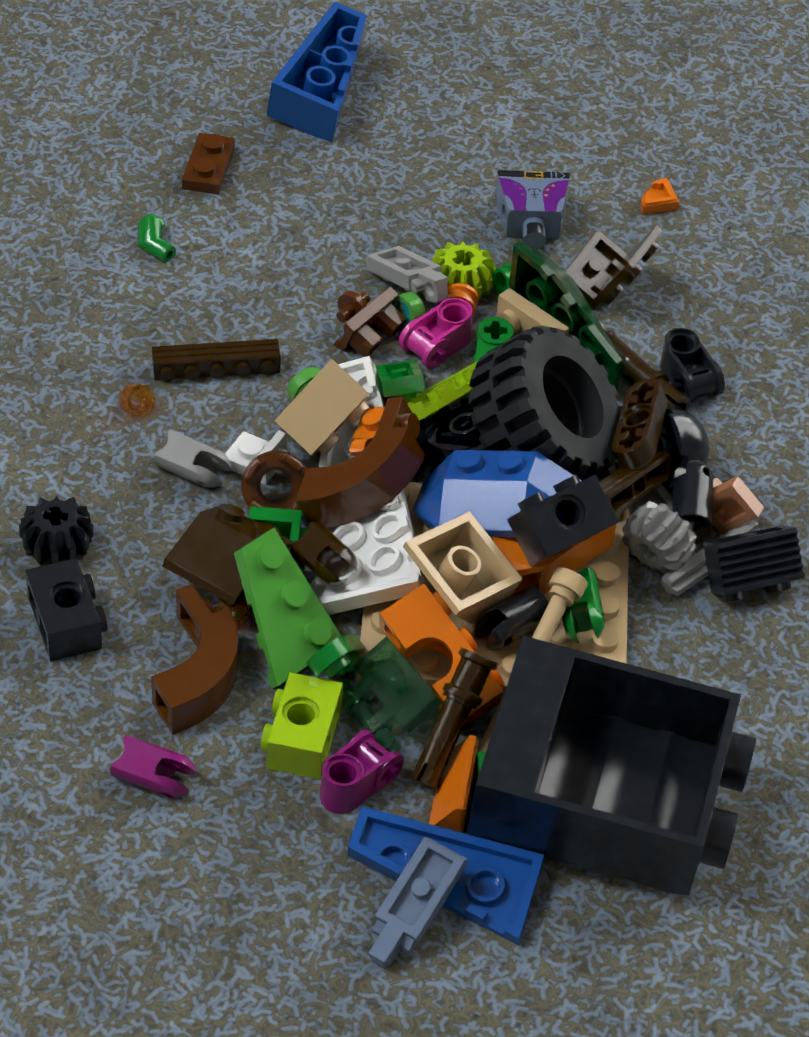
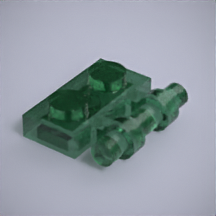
M387 636L353 666L362 677L354 687L347 679L340 681L343 683L342 709L349 717L354 716L363 727L362 730L368 729L375 735V741L389 752L394 751L398 746V741L391 734L394 725L399 722L410 733L443 704L439 696ZM375 695L385 705L376 714L369 706L370 700Z

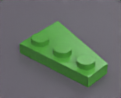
M273 528L234 552L247 604L252 606L259 633H256L259 649H264L270 671L266 675L271 688L278 687L285 682L290 672L297 674L308 666L306 664L307 661L317 651L341 636L278 532Z

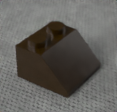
M220 504L198 514L165 557L162 567L224 601L236 605L246 601L234 552L273 528L276 529L289 552H291L293 541L280 535V530L275 526L256 522L244 516L245 512L241 508L231 504Z

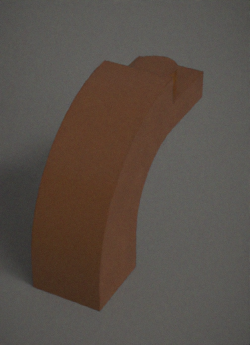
M403 396L387 399L374 438L358 455L337 465L306 469L295 502L309 523L318 522L326 528L362 519L389 503L413 479L423 462L425 454L416 441L420 433L419 419L411 411Z
M192 584L176 590V613L178 620L196 645L197 650L191 658L181 665L151 676L152 704L172 735L201 723L215 713L231 694L238 673V631L229 608H225L215 612L209 599H202Z

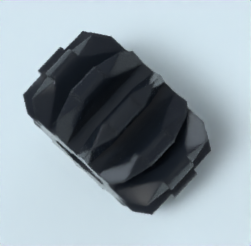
M57 494L54 500L47 501L39 497L37 506H26L24 518L21 519V524H19V533L26 555H34L38 564L43 563L48 558L51 559L52 563H57L63 558L66 560L75 559L77 557L76 554L87 555L89 543L92 542V537H94V528L87 506H78L75 497L62 501Z

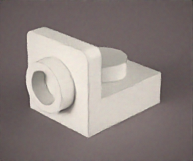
M278 430L270 441H266L243 431L225 453L230 461L231 470L243 475L248 464L260 454L269 451L290 453L287 450V433ZM272 470L267 472L263 476L261 483L266 485L275 473L281 474L283 471Z

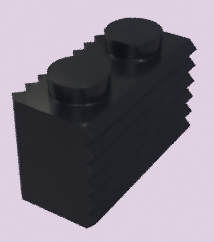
M779 525L704 541L703 546L711 593L724 595L726 601H737L752 597V589L765 587L766 592H779L791 589L790 581L803 579L805 576L801 562L800 540L797 536L798 530L796 527Z

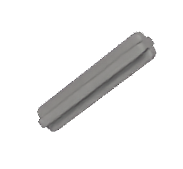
M751 520L733 528L721 537L760 530L759 524L755 520ZM704 549L693 555L678 570H671L662 577L661 584L669 596L681 595L708 576Z

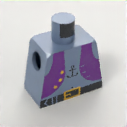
M498 170L495 202L505 236L523 238V243L535 250L542 248L546 243V239H559L567 204L570 173Z

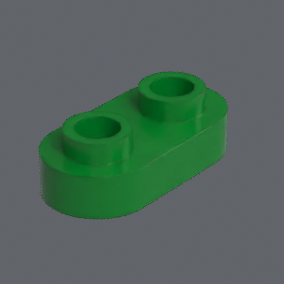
M355 634L339 636L317 651L306 664L317 678L328 676L331 680L340 674L344 677L357 668V664L364 662L360 654L366 648Z

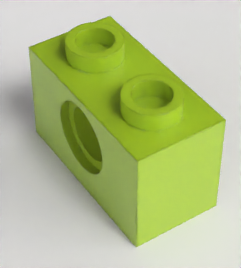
M289 673L284 690L277 689L272 705V716H275L273 725L266 723L261 737L260 750L267 752V769L321 780L323 763L328 757L342 711V682Z

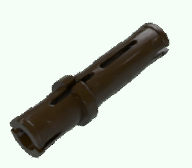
M606 331L607 336L622 359L621 372L632 383L636 384L645 379H656L660 382L668 399L667 408L676 409L673 405L676 403L684 411H688L690 407L689 398L682 395L669 383V377L661 370L655 371L619 339L613 331Z

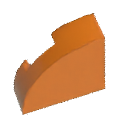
M668 178L654 181L651 184V188L642 195L640 207L642 215L678 210L679 200Z

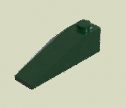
M520 241L513 244L509 288L569 328L568 334L578 338L582 347H588L595 354L594 359L599 365L604 366L608 373L606 377L610 384L615 386L617 391L622 359L574 279L565 269L559 267L546 255Z

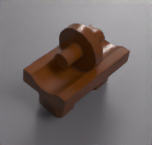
M390 286L369 303L370 297L367 293L362 292L359 295L351 290L345 291L338 298L337 303L340 311L336 316L340 322H347L343 326L344 334L335 341L334 346L342 351L351 346L362 356H369L383 341V338L372 328L374 325L390 338L402 328L407 319L394 305L399 294Z

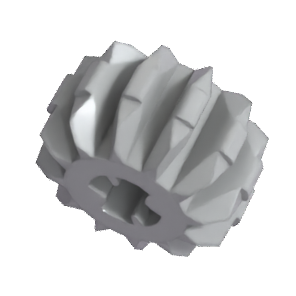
M648 501L644 506H640L637 511H633L622 528L624 533L622 541L630 547L629 554L636 556L640 560V564L648 565L653 572L660 570L664 574L671 570H678L681 565L686 564L696 548L694 541L697 536L688 529L690 523L678 516V511L672 512L666 504L661 503L657 505L651 501Z

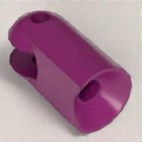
M124 736V751L121 757L111 764V776L172 798L181 797L189 793L190 790L186 786L168 778V776L175 775L176 772L196 776V767L190 758L135 737Z

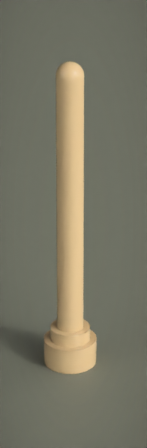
M558 567L555 569L548 583L550 589L548 596L551 599L532 638L550 642L566 608L573 606L574 601H580L588 585L584 577L567 568ZM503 697L478 746L477 752H486Z

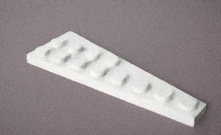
M370 356L338 364L369 393L370 396L365 401L370 406L369 408L385 407L377 368ZM361 418L354 425L347 420L336 432L341 439L325 456L320 454L319 467L337 465L355 457L350 455L349 450L353 442L352 437ZM404 489L389 503L372 514L345 525L327 528L355 554L358 563L357 571L350 566L346 573L338 578L344 583L340 586L329 585L317 575L310 586L327 614L332 615L403 598L423 583L425 584L422 571L402 547L406 541L415 537ZM305 565V570H304V571H311V570Z

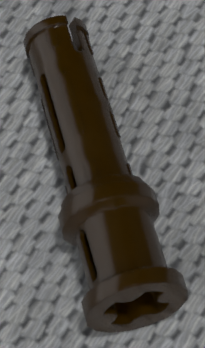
M462 647L458 652L461 659L451 682L445 683L442 688L444 690L442 695L446 696V699L415 769L410 775L411 778L436 789L439 786L438 783L471 709H477L478 706H481L483 699L480 697L483 687L491 670H496L499 665Z

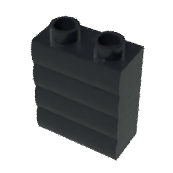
M523 635L476 782L467 833L472 836L544 854V858L553 861L578 864L603 875L634 880L660 891L678 895H689L699 863L720 869L725 868L734 837L738 813L714 807L719 786L738 792L743 791L756 744L755 737L732 731L741 694Z

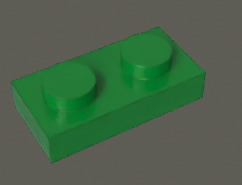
M416 359L376 365L384 397L391 396L394 398L403 396L406 401L416 398V392L425 391L423 374Z

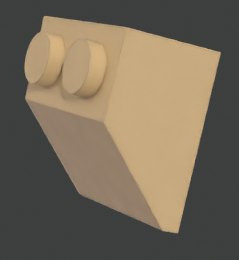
M331 359L274 421L312 457L318 451L325 456L341 439L336 433L347 420L354 425L369 409L370 406L365 401L370 395Z
M470 511L406 541L402 546L452 612L470 624L475 622L481 612L510 597L523 580Z

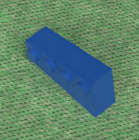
M334 2L272 81L266 115L312 136L333 142L360 52L367 15Z

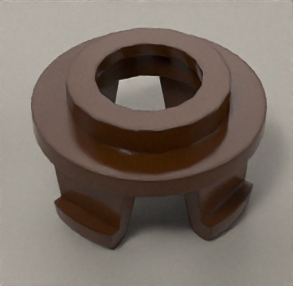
M269 451L255 457L246 467L241 480V491L246 505L249 509L250 506L300 510L295 499L307 469L306 466L297 457L284 451ZM272 470L285 472L292 482L290 494L281 501L267 499L260 489L263 476Z

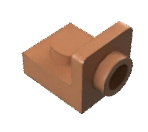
M739 476L724 483L718 478L713 479L712 524L721 534L759 517L764 506Z

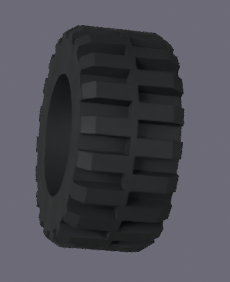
M536 326L523 331L483 355L473 370L469 384L472 389L468 395L469 405L473 407L474 411L471 418L474 427L479 429L481 434L479 440L483 448H488L489 451H537L572 475L577 474L581 481L593 475L597 476L611 468L617 459L612 449V443L622 406H619L616 397L618 394L615 386L611 385L606 377L608 375L606 369L594 359L595 354L588 347H582L578 338L571 334H565L564 330Z

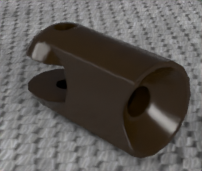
M311 522L305 535L291 544L293 554L329 585H343L344 583L338 578L344 575L350 566L357 571L358 563L355 554L325 526L318 522Z

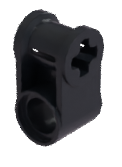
M686 328L670 330L665 336L660 361V369L669 377L670 384L682 395L689 398L690 403L693 402L694 398L711 393L713 396L723 394L725 390L723 372L719 364L713 360L699 336L694 331Z

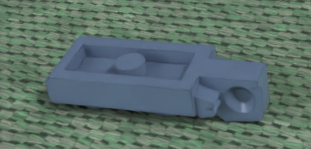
M426 836L422 839L375 914L376 922L372 928V933L376 934L378 938L368 952L373 963L385 969L391 965L401 949L408 953L412 952L415 945H418L467 867V858Z

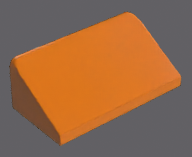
M468 736L453 749L438 783L439 786L435 790L429 824L463 833L476 767L479 741L477 736Z

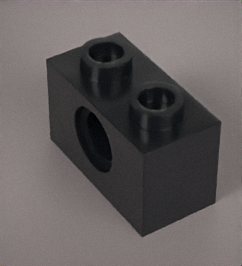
M576 474L554 485L553 488L556 494L546 499L542 492H539L517 503L521 511L508 518L507 521L531 567L619 523L596 475L580 482ZM556 508L565 515L566 525L558 520Z
M77 558L25 570L27 597L50 662L102 649L101 633L108 631L105 612L102 605L95 607L93 600L96 599V593L90 574L83 575Z

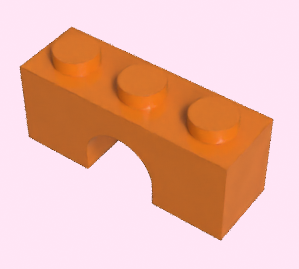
M423 583L380 612L379 626L404 661L423 650L440 652L448 659L451 670L444 678L432 685L431 698L441 710L446 696L442 695L444 692L442 688L445 683L451 682L461 659V656L458 654L460 648L462 647L474 652L478 649V646L465 627H461L458 630L449 618L452 611L439 593L436 591L432 594ZM497 669L491 670L480 694V697L483 699L481 706H478L477 709H471L463 728L499 705L504 692L501 687L505 684Z

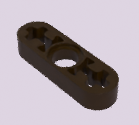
M645 379L637 382L625 394L612 443V449L621 467L624 469L639 468L647 464L655 456L668 403L665 392L660 382L656 379Z

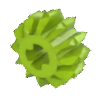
M463 240L460 245L447 242L445 249H436L432 262L440 265L442 274L448 277L447 286L454 283H463L473 287L477 291L479 299L481 295H489L493 285V274L496 270V267H494L495 261L492 260L490 251L480 250L478 243L471 246L465 245Z

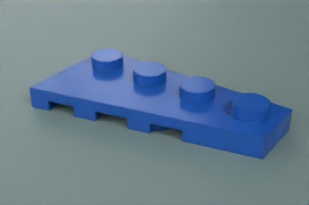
M361 807L348 844V856L397 881L422 839L426 836L467 858L468 862L467 867L447 897L443 907L519 946L544 864V854L375 809Z

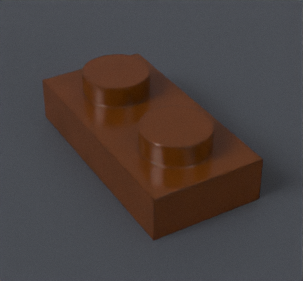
M199 133L182 178V189L219 195L235 150V138Z

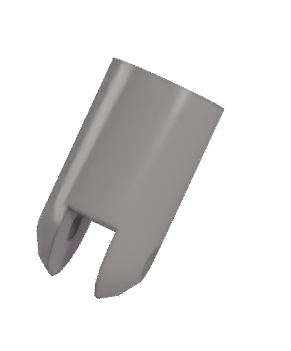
M173 429L168 431L167 444L154 454V464L206 488H215L223 484L222 480L210 471L213 467L223 471H231L230 461L224 452Z

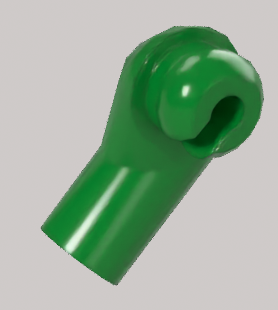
M147 214L138 223V245L142 250L166 263L175 256L176 248L161 239L163 234L161 227H165L164 220L154 214Z

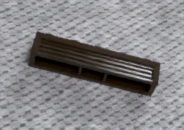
M278 339L154 346L152 347L154 381L162 380L168 382L173 379L195 380L202 377L221 378L234 375L244 377L249 374L271 375L273 373H280L281 355Z
M656 451L655 456L647 464L635 469H624L621 467L599 482L616 515L671 478L670 452Z

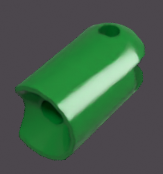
M589 567L584 568L578 573L588 582L580 601H574L573 606L567 607L562 616L566 635L577 643H581L579 632L593 629L598 639L603 634L605 628L597 576L594 570Z

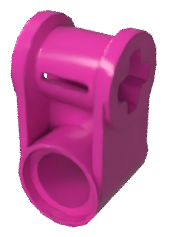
M449 298L442 301L438 306L420 318L412 320L405 326L399 336V347L406 352H414L422 359L425 367L429 370L434 369L445 362L448 357L470 343L473 313L471 305L459 298Z

